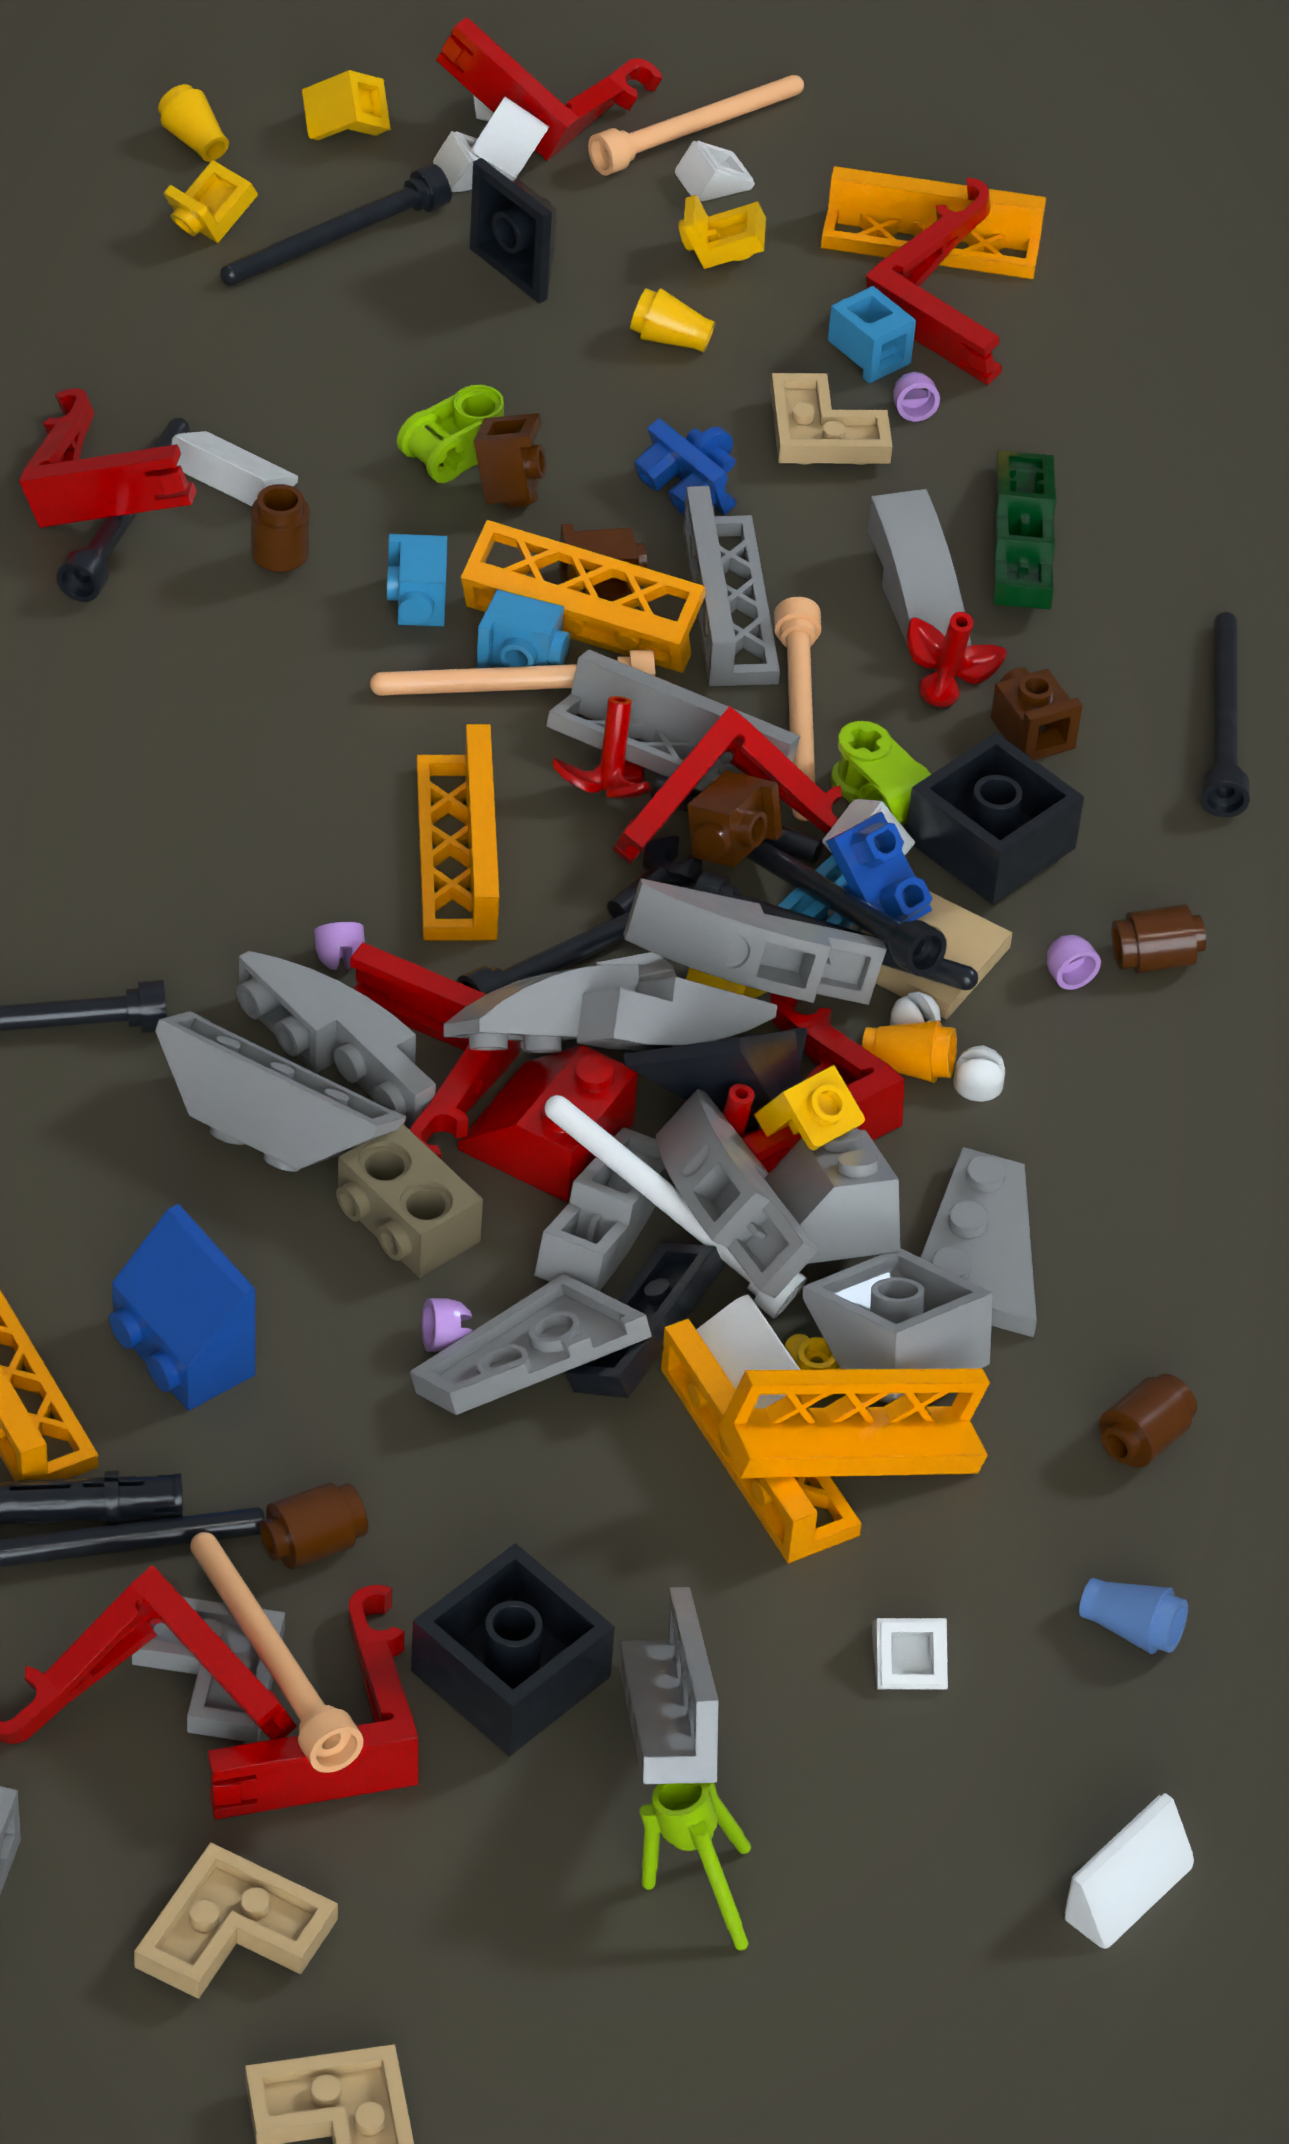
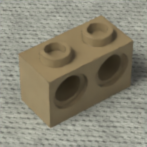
M404 1124L396 1131L362 1143L338 1157V1188L336 1189V1197L342 1211L352 1221H360L378 1238L381 1247L391 1259L395 1261L401 1260L419 1279L481 1242L483 1198Z

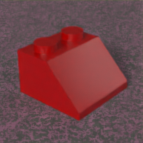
M585 1045L527 1061L468 1129V1136L462 1137L458 1141V1150L569 1203L574 1180L596 1156L547 1117L545 1113L546 1101L555 1095L565 1097L605 1131L615 1137L623 1127L629 1129L634 1123L638 1073L626 1067L625 1064Z

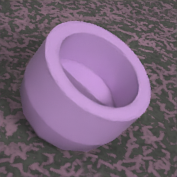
M911 372L904 374L896 381L893 390V401L899 414L904 419L918 422L931 417L937 411L940 404V395L934 382L928 376L920 372Z
M336 922L315 928V949L319 960L327 968L337 970L339 960L343 958L345 969H352L353 967H350V957L362 942L365 943L364 926L356 922Z
M1064 935L1050 944L1047 951L1046 964L1058 985L1063 989L1072 990L1086 985L1096 976L1101 966V959L1091 944L1084 938L1077 935Z
M449 1298L426 1299L422 1310L421 1331L423 1344L427 1352H441L473 1331L469 1328H461V1321L472 1319L471 1311L461 1302Z

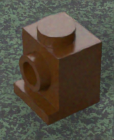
M540 413L484 418L473 442L486 504L504 503L507 507L518 508L528 506L537 501L536 487L539 480L543 479L546 474L544 449L541 444H534V439L542 424Z
M561 524L560 542L647 568L644 542L635 543L632 527L574 531L573 524ZM559 561L562 583L578 577L571 564ZM610 578L593 586L599 598L611 602L632 594L627 582L616 578ZM585 589L582 590V591H579V592H582V593L587 594L586 591H585Z
M1020 667L1006 673L1000 682L995 684L991 719L1007 741L1033 760H1037L1076 748L1083 705L1078 698H1069L1048 668L1030 673L1026 668ZM1046 724L1049 728L1048 730L1038 732L1041 725Z
M725 770L687 805L693 858L735 868L765 839L777 841L783 835L778 782Z

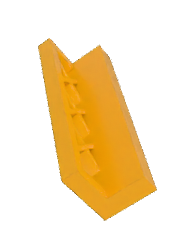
M834 166L821 248L886 258L908 242L897 240L892 235L905 233L917 236L937 221L936 205H946L949 210L959 212L964 210L973 200H968L967 185ZM989 189L990 213L960 241L967 243L969 247L965 249L954 248L939 266L1034 279L1046 197ZM837 224L857 226L864 231L857 234L836 231ZM1007 248L1027 251L1026 258L1002 255L999 250Z
M490 520L486 521L461 575L467 607L486 612L496 590L564 606L563 631L570 633V639L625 656H629V650L653 649L655 665L680 673L684 672L690 659L689 633L706 596L705 586ZM495 542L518 548L524 559L505 568L486 563ZM561 561L571 564L578 577L556 585L544 581L538 569ZM610 578H616L626 581L632 594L611 602L599 598L593 586ZM585 589V591H586L587 594L582 593V592H579V591H582V590ZM667 594L686 600L677 621L654 615L647 602Z
M466 724L465 755H417L423 941L497 940L499 879L491 725ZM430 776H465V782L448 794L432 783ZM448 813L466 825L451 837L433 825ZM450 856L468 868L453 880L435 868ZM453 900L471 912V919H435V912Z
M0 1290V1344L13 1347L16 1352L9 1367L0 1365V1457L14 1481L69 1479L98 1468L97 1451ZM23 1366L25 1367L27 1372L21 1371ZM13 1387L42 1396L43 1402L37 1414L28 1413ZM42 1435L69 1442L74 1452L47 1462V1444Z
M689 1318L666 1326L664 1329L661 1371L787 1563L789 1564L860 1536L862 1523L830 1476L798 1477L797 1481L794 1477H740L718 1430L720 1421L736 1389ZM814 1506L827 1509L835 1521L816 1528L818 1512Z
M983 1368L745 1370L720 1421L718 1430L741 1478L978 1474L988 1454L970 1420L990 1382ZM890 1393H905L884 1407H868ZM948 1393H958L952 1406L927 1407V1405ZM786 1394L785 1397L766 1408H754L760 1395ZM830 1394H846L824 1408H809V1406Z

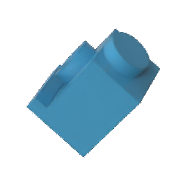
M872 286L831 306L828 341L863 369L862 378L870 384L911 364L916 320Z
M389 534L387 601H398V625L444 627L447 536Z
M496 590L478 626L476 668L563 665L568 654L571 638L569 632L563 631L564 606Z

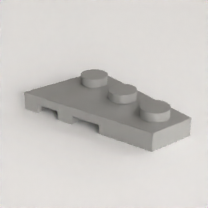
M963 1147L920 1258L992 1292L991 1326L1034 1338L1037 1317L1025 1164Z
M563 1273L412 1369L410 1375L416 1394L458 1415L648 1339L652 1335L646 1314Z

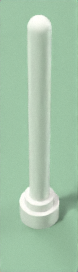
M555 1095L546 1101L545 1113L549 1119L703 1245L716 1246L720 1258L750 1282L747 1289L756 1296L754 1303L773 1319L777 1318L796 1297L807 1281L803 1274L799 1272L776 1298L759 1291L726 1247L709 1238L682 1199L678 1190L565 1097Z

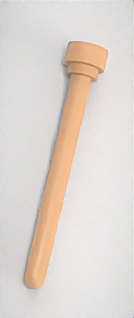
M790 75L631 133L624 130L619 131L615 128L596 133L590 137L588 142L591 162L595 169L605 176L624 170L629 166L630 161L634 160L636 153L797 96L803 91L804 82L800 76Z
M791 597L780 602L775 608V635L787 648L790 732L800 736L794 764L815 783L810 647L821 634V611L818 604L809 598ZM792 808L793 815L796 819L800 821H809Z
M653 649L629 650V656L617 657V661L655 676ZM577 664L378 672L372 676L370 688L379 696L566 689L573 686Z
M207 1532L198 1533L191 1541V1552L300 1719L298 1743L313 1768L319 1772L330 1773L347 1767L358 1757L362 1750L364 1741L361 1732L346 1711L323 1703L215 1536Z

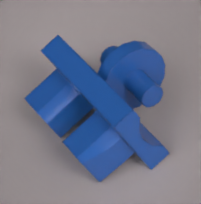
M658 418L647 428L652 445L634 461L637 474L644 484L653 491H658L674 476H677L681 481L669 490L668 494L672 504L683 516L686 487L709 486L712 505L724 516L737 505L735 499L725 491L728 479L726 473L731 471L735 465V459L730 456L733 438L726 430L715 426L702 433L695 428L688 433L685 439L661 418Z
M882 811L873 814L857 825L826 841L846 880V883L841 885V887L901 923L917 920L932 911L930 906L932 896L924 880L915 877L902 851L904 841L895 823H888Z

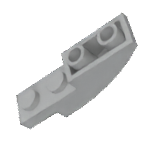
M641 878L623 934L626 941L690 968L744 986L814 1003L816 994L869 1005L887 950L884 941L876 937L764 914L759 903Z
M252 951L239 956V985L237 986L236 994L245 1013L252 1019L258 1018L276 1035L279 1044L287 1054L297 1056L314 1073H318L335 1063L341 1075L351 1083L356 1082L375 1103L406 1116L404 1125L410 1129L434 1098L436 1084L415 1065L416 1034L393 1014L367 996L318 971L281 958Z
M605 964L544 973L518 980L486 994L458 1012L444 1024V1037L469 1038L470 1050L508 1049V1040L523 1041V1052H561V1041L577 1039L583 993L620 987L637 992L639 982L638 964Z
M698 1088L656 1134L657 1147L661 1159L682 1199L709 1238L726 1247L759 1291L776 1298L814 1257L819 1249L764 1180L769 1174L708 1094Z

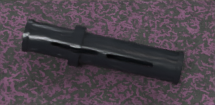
M119 1470L105 1471L104 1477L88 1479H42L0 1482V1524L106 1520V1526L121 1524V1520L183 1516L181 1473L136 1477L120 1476Z

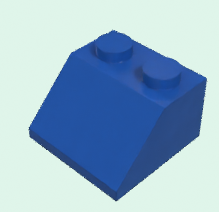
M177 1204L166 1210L113 1280V1312L109 1314V1323L118 1342L125 1349L133 1348L146 1362L149 1374L156 1386L165 1393L171 1391L187 1411H190L255 1376V1288L188 1213Z

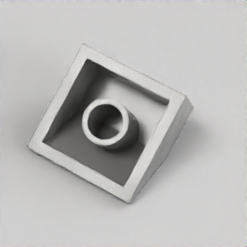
M856 1128L817 1150H810L803 1138H801L764 1179L819 1249L808 1263L900 1252L899 1179L866 1130Z
M901 1248L900 1252L879 1255L803 1286V1300L840 1369L982 1368L990 1364L993 1293ZM890 1393L879 1401L889 1404L905 1393Z

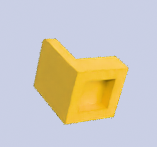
M348 70L302 89L307 132L310 139L321 140L346 129L373 136L391 130L384 79Z

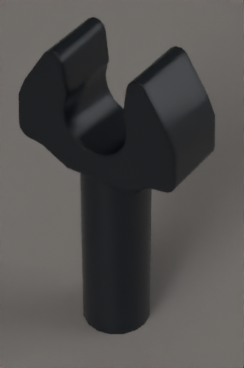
M670 836L653 840L644 847L643 867L647 871L608 902L607 909L610 915L615 918L631 910L640 878L681 887L694 880H698L702 873L703 860L693 858L691 855L683 863H672L678 856L679 837Z

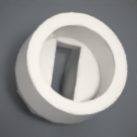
M921 992L909 993L895 1002L891 1011L889 1026L925 1022L923 1018L927 1021H941L939 1006L931 996Z
M984 1045L971 1047L962 1052L956 1062L953 1084L956 1091L964 1098L977 1102L989 1101L999 1096L1003 1090L1005 1079V1066L1002 1057L994 1049Z

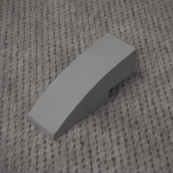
M927 489L871 496L867 531L884 568L882 588L906 643L908 625L913 617L933 625L945 636L951 616L956 612H965L948 545ZM970 637L967 646L971 645Z
M679 977L638 982L637 992L620 987L583 993L576 1043L615 1050H650L717 1041L749 1031L775 1018L777 1005Z
M623 1127L614 1138L669 1182L670 1176L661 1159L656 1139ZM595 1157L574 1180L569 1204L543 1231L534 1276L551 1282L564 1273L600 1291L629 1252L656 1205Z

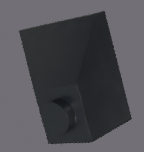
M479 158L473 161L470 250L540 304L548 299L554 255L556 208L522 181L485 159Z
M795 1030L624 1053L625 1066L686 1100L699 1088L708 1094L722 1114L731 1086L735 1084L748 1085L753 1089L755 1096L746 1128L760 1126L754 1114L782 1092L802 1082Z

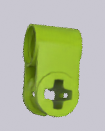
M470 385L462 388L455 395L410 416L398 433V449L407 457H417L426 465L428 475L437 483L452 481L462 472L478 464L473 441L484 418L504 416L503 396L498 390L486 385Z
M869 721L848 723L841 729L838 735L837 743L841 756L840 761L834 765L831 771V786L841 785L842 797L850 804L856 799L882 801L902 826L907 824L912 787L930 776L931 773L926 767L916 762L891 738L887 730L880 725Z

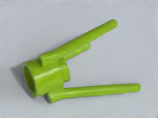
M714 1783L658 1784L652 1793V1803L645 1804L639 1809L644 1826L642 1887L650 1890L656 1884L660 1833H662L663 1838L680 1850H698L734 1946L740 1951L747 1949L748 1940L742 1926V1921L711 1839L718 1823L729 1841L733 1843L741 1854H746L750 1851L751 1845L719 1798Z

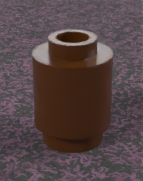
M286 484L267 486L259 492L257 499L251 507L252 558L259 566L273 572L281 573L294 570L302 566L309 557L310 509L302 493L297 488Z
M1187 904L1128 912L1125 919L1112 922V945L1115 960L1120 970L1134 968L1137 974L1191 966L1196 964L1197 952L1206 950V933L1202 917L1200 915H1192Z
M1161 1374L1158 1377H1147L1101 1415L1099 1430L1106 1452L1114 1460L1131 1467L1143 1468L1190 1429L1192 1418L1197 1412V1403L1192 1391L1182 1380L1171 1374Z
M328 1482L268 1504L266 1520L260 1522L259 1530L262 1543L269 1557L274 1561L281 1559L287 1568L294 1569L354 1547L357 1538L367 1535L368 1520L362 1500L351 1484L346 1483L337 1487L334 1483Z

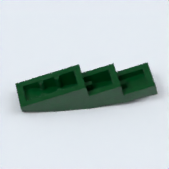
M997 450L993 534V605L1051 610L1054 590L1052 564L1055 547L1054 513L1056 505L1053 455Z

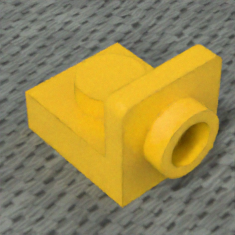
M835 1065L782 1092L754 1114L767 1137L789 1126L794 1135L800 1133L810 1150H817L856 1129L865 1121L863 1113Z

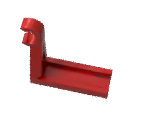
M468 17L454 26L451 31L452 34L449 35L441 49L442 52L436 58V61L493 113L504 97H506L548 125V130L535 148V151L546 161L560 152L615 103L630 111L638 95L637 90L629 86L627 81L636 80L644 86L645 90L655 92L663 79L660 71L652 63L644 59L633 58L603 80L569 100L565 106Z
M966 178L968 200H973L971 204L959 212L949 210L946 205H936L937 221L878 263L865 277L867 288L874 286L916 320L914 340L988 386L1002 373V365L993 360V354L991 353L1000 344L999 336L920 287L957 244L990 213V196L987 185L981 180Z
M72 388L55 394L60 409L65 416L59 418L51 417L43 422L48 435L24 468L19 480L39 528L192 505L197 490L193 482H187L181 465L177 466L181 456L177 444L79 459L85 436L94 417V410L83 389Z
M729 706L634 820H630L612 850L631 865L644 847L725 752L732 754L733 758L730 763L744 774L778 782L779 799L808 819L826 835L838 821V818L832 812V804H836L842 797L841 785L831 788L826 793L823 792L747 719Z
M362 942L350 957V967L356 969V981L358 982L353 989L386 1009L407 1027L464 1050L434 1098L409 1129L441 1159L442 1153L439 1146L427 1144V1141L434 1133L440 1131L449 1132L455 1138L468 1136L469 1119L466 1113L519 1055L520 1041L508 1040V1049L470 1050L469 1038L444 1037V1024L466 1006L486 994Z
M771 993L770 1003L777 1005L776 1017L771 1019V1021L781 1031L807 1028L808 1034L805 1051L807 1056L816 1066L823 1062L829 1067L835 1065L865 1117L864 1123L857 1127V1129L866 1130L871 1139L875 1140L903 1126L904 1078L889 1064L831 1026V1009L819 1008L813 1014L803 1015L792 1008L797 1006L798 999ZM787 1126L768 1137L763 1129H760L742 1139L767 1172L770 1173L798 1143L802 1136L800 1133L794 1135L790 1127Z
M151 1565L119 1595L44 1674L36 1668L25 1666L24 1680L32 1689H36V1696L13 1719L1 1721L0 1717V1741L7 1744H18L29 1739L68 1703L158 1636L154 1631V1627L158 1623H163L270 1740L285 1738L297 1725L293 1722L271 1689L268 1691L164 1576Z
M386 1585L366 1586L357 1590L349 1600V1629L359 1661L373 1723L356 1725L364 1741L358 1757L341 1770L330 1773L319 1772L313 1768L298 1743L299 1735L207 1750L208 1763L212 1775L209 1799L215 1820L418 1785V1735L393 1657L405 1650V1631L394 1626L387 1630H374L369 1627L366 1620L368 1615L375 1613L385 1615L392 1607V1587Z

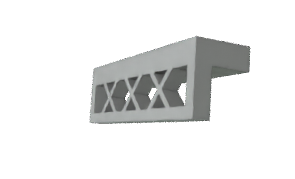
M709 486L686 487L683 534L691 582L705 586L706 596L697 614L708 684L709 686L779 684L780 668L752 515L714 516ZM741 536L742 542L731 551H728L719 545L718 537ZM730 570L748 581L736 590L726 584L725 573ZM737 609L755 620L742 629L733 624L731 613ZM744 648L761 658L763 664L734 665L735 655Z
M587 650L578 658L571 694L549 711L546 727L602 750L608 698L612 696L629 698L632 700L625 760L670 777L729 706L592 650ZM736 710L794 763L800 739L799 735ZM577 714H581V715H583V716H585V717H588V718H590V719H593V720H585V719H583V718H581V717H578V716H576V715H577ZM634 739H641L646 742H638ZM725 752L697 784L695 789L703 791L725 770L740 774L744 773L730 763L733 758L732 754Z
M669 1587L668 1640L619 1641V1670L643 1784L717 1783L719 1700L690 1587Z

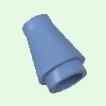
M1091 1578L1086 1584L1081 1597L1079 1615L1081 1618L1096 1622L1149 1654L1156 1653L1158 1649L1171 1653L1175 1650L1182 1637L1187 1621L1188 1602L1186 1599L1175 1596L1174 1590L1171 1587L1106 1582Z

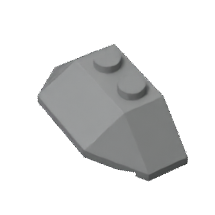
M191 1011L162 1018L158 1021L155 1032L189 1116L210 1126V1134L221 1141L235 1145L247 1144L263 1152V1159L278 1169L296 1172L302 1168L329 1160L362 1143L396 1131L405 1122L406 1116L381 1106L223 1029Z

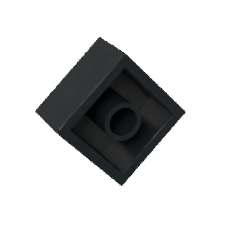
M995 732L912 787L906 832L915 841L914 847L994 905L1076 849L1084 796Z
M515 1543L413 1620L411 1672L510 1757L611 1677L615 1626Z

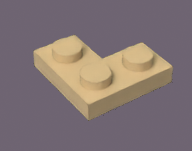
M772 373L770 393L778 463H798L803 465L812 463L891 464L893 446L888 410H832L827 373Z
M210 1842L135 1949L134 1966L136 1969L198 1999L236 1944L298 1974H302L337 1922L338 1903Z
M395 2044L245 2066V2083L256 2144H283L331 2136L333 2144H414Z

